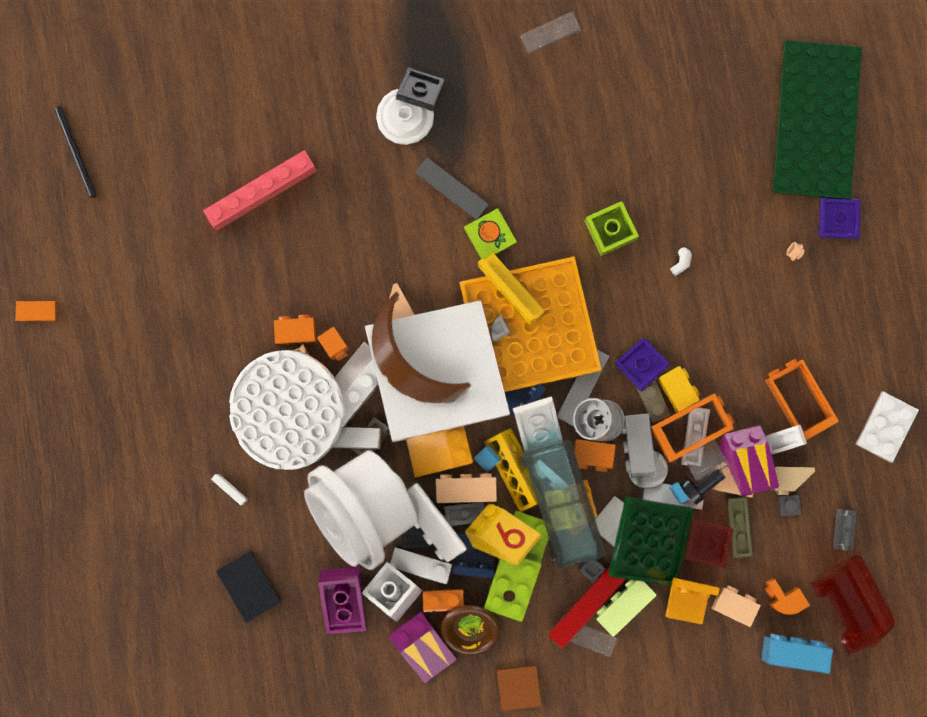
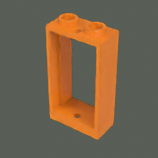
M794 359L785 364L787 368L780 371L778 368L768 374L769 378L765 381L792 427L799 424L774 381L796 368L826 417L824 420L803 431L806 440L839 422L803 359L798 362Z
M714 393L650 427L668 463L734 429L732 426L734 421L729 413H725L723 409L725 405L720 396H716ZM711 401L725 427L674 453L661 427Z

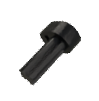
M718 468L697 486L689 477L683 479L679 485L689 499L697 505L705 499L704 495L726 477Z

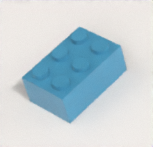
M771 633L770 637L764 636L761 660L771 665L830 674L833 649L827 647V643L822 641L810 640V643H807V640L798 637H790V640H787V637Z

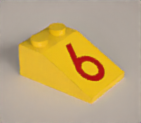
M488 504L465 531L473 548L517 566L541 538L540 533L506 510L492 504Z

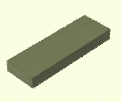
M747 497L727 498L732 558L753 557Z

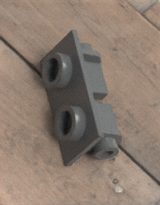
M836 510L833 549L853 551L857 511Z

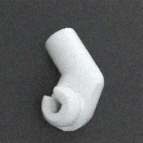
M685 247L680 248L678 251L680 256L679 263L670 268L674 276H677L690 266L692 254Z

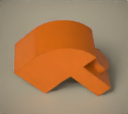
M770 578L765 582L767 594L771 599L773 597L775 599L768 604L775 611L792 615L810 606L800 588L794 587L784 594L775 579Z

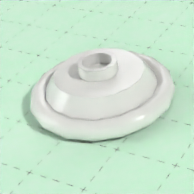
M398 89L392 90L383 97L377 108L376 119L378 127L383 135L394 143L405 145L416 143L424 138L433 126L434 112L396 100Z

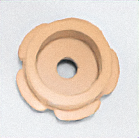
M793 242L789 246L786 254L792 261L799 260L803 256L804 249L802 243Z

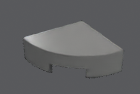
M502 315L492 325L491 338L493 342L511 333Z

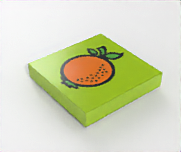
M498 208L464 227L480 258L484 260L492 253L496 255L517 243Z

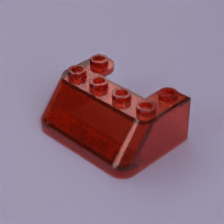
M855 555L821 572L810 582L815 595L820 598L829 596V601L835 607L840 622L844 624L846 631L842 634L840 642L848 655L876 646L895 626L894 616L861 556Z

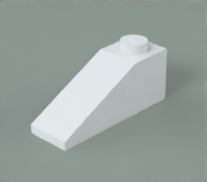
M396 547L390 563L396 569L447 584L452 563Z

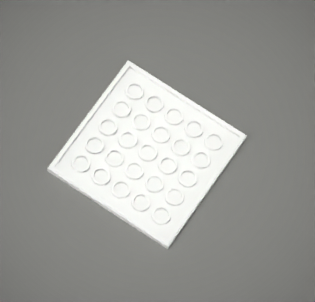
M481 300L392 320L396 345L405 360L415 370L439 382L451 384L470 383V390L451 403L419 402L393 388L388 383L387 378L381 374L374 358L372 348L374 324L365 326L392 442L510 415Z

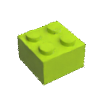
M622 201L586 217L584 221L600 256L634 242L639 237Z

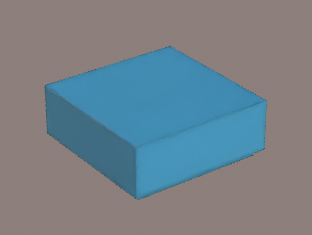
M489 445L474 457L475 461L486 473L501 460Z
M678 482L670 485L669 488L679 503L689 500Z

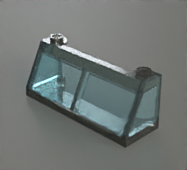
M564 438L521 452L523 457L519 459L522 468H527L551 543L553 552H550L549 555L552 564L556 563L558 568L606 557L607 555L571 440Z

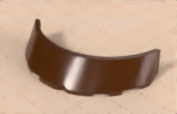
M396 291L380 308L372 330L374 358L381 374L387 378L388 383L398 392L423 403H451L456 401L470 390L471 385L469 382L451 384L428 378L415 370L399 351L392 329L393 309L395 303L399 300V293Z

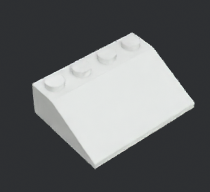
M416 483L406 492L412 502L417 518L414 526L417 529L422 528L425 532L423 535L424 539L429 545L434 544L437 548L435 553L441 561L445 559L449 562L465 551L466 545L421 486Z

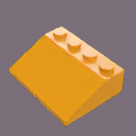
M464 426L406 439L415 478L473 464Z

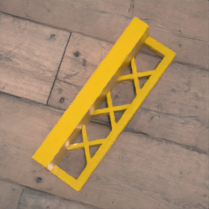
M494 253L485 260L482 258L478 261V267L529 325L545 313Z
M512 428L484 442L486 446L489 445L501 458L496 467L520 512L547 499ZM497 440L500 452L495 450L492 444L493 441ZM503 459L508 461L509 469L505 468L502 464ZM512 477L517 479L518 487L513 485ZM521 494L526 496L529 504L523 505L520 499Z

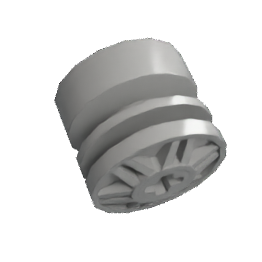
M588 398L576 407L573 414V424L577 433L587 440L611 441L622 433L625 425V416L617 403L610 400Z

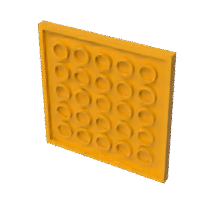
M575 257L510 271L545 311L531 325L524 320L487 276L460 282L464 304L481 300L490 338L492 325L500 315H502L511 332L495 342L491 338L504 393L596 373L602 370Z

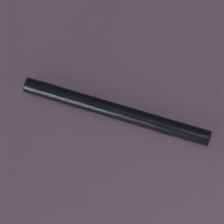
M61 106L54 108L89 198L97 196L63 109Z

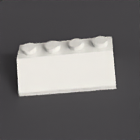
M365 342L362 343L334 377L343 397V427H346L379 386L370 347Z

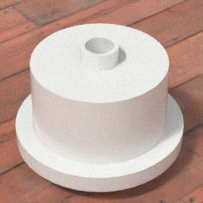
M371 451L364 452L334 472L324 466H320L308 474L309 488L304 492L308 508L330 545L351 566H356L360 563L363 567L372 570L384 561L383 547L413 527L417 522L414 507L406 492L403 481L378 455Z

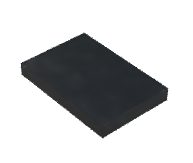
M252 551L216 571L245 623L281 603Z

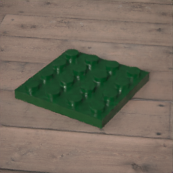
M625 496L608 576L672 586L673 578L679 579L694 508Z

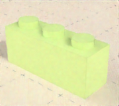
M629 580L622 592L617 591L610 598L612 602L607 607L603 605L597 610L596 620L613 637L657 596L645 582Z

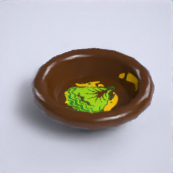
M465 605L456 607L446 614L441 622L440 633L444 643L451 650L462 655L475 656L484 654L495 646L499 640L500 627L497 619L490 611L479 606Z

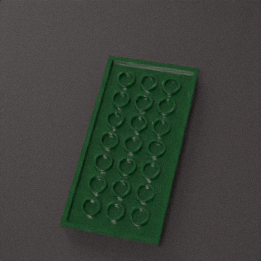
M784 40L772 193L818 198L851 199L862 47Z

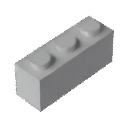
M649 413L625 416L622 434H626V441H623L624 453H628L629 458L628 461H625L626 472H630L631 478L655 476L656 469Z

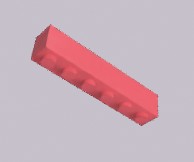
M304 150L203 211L213 228L218 231L317 172L316 168Z

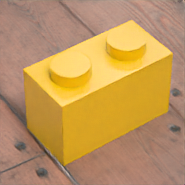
M680 366L657 378L676 413L699 401L698 396L700 395L697 388L689 383L688 379L690 377L685 368L681 369Z

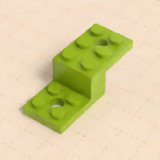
M516 510L514 516L540 533L541 538L518 566L499 559L484 609L522 622L541 567V560L553 523ZM508 590L515 593V598L512 601L504 599L503 595Z

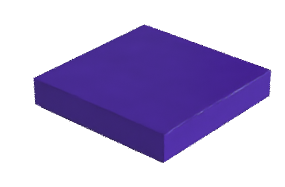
M821 198L819 238L859 239L860 200Z
M642 338L615 362V365L641 392L671 367L670 363L645 338Z

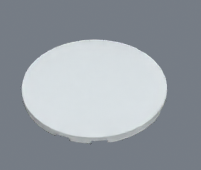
M297 351L270 352L253 360L239 374L233 385L229 400L230 423L232 430L239 440V444L253 459L275 469H299L320 460L337 441L343 425V397L334 376L317 359Z

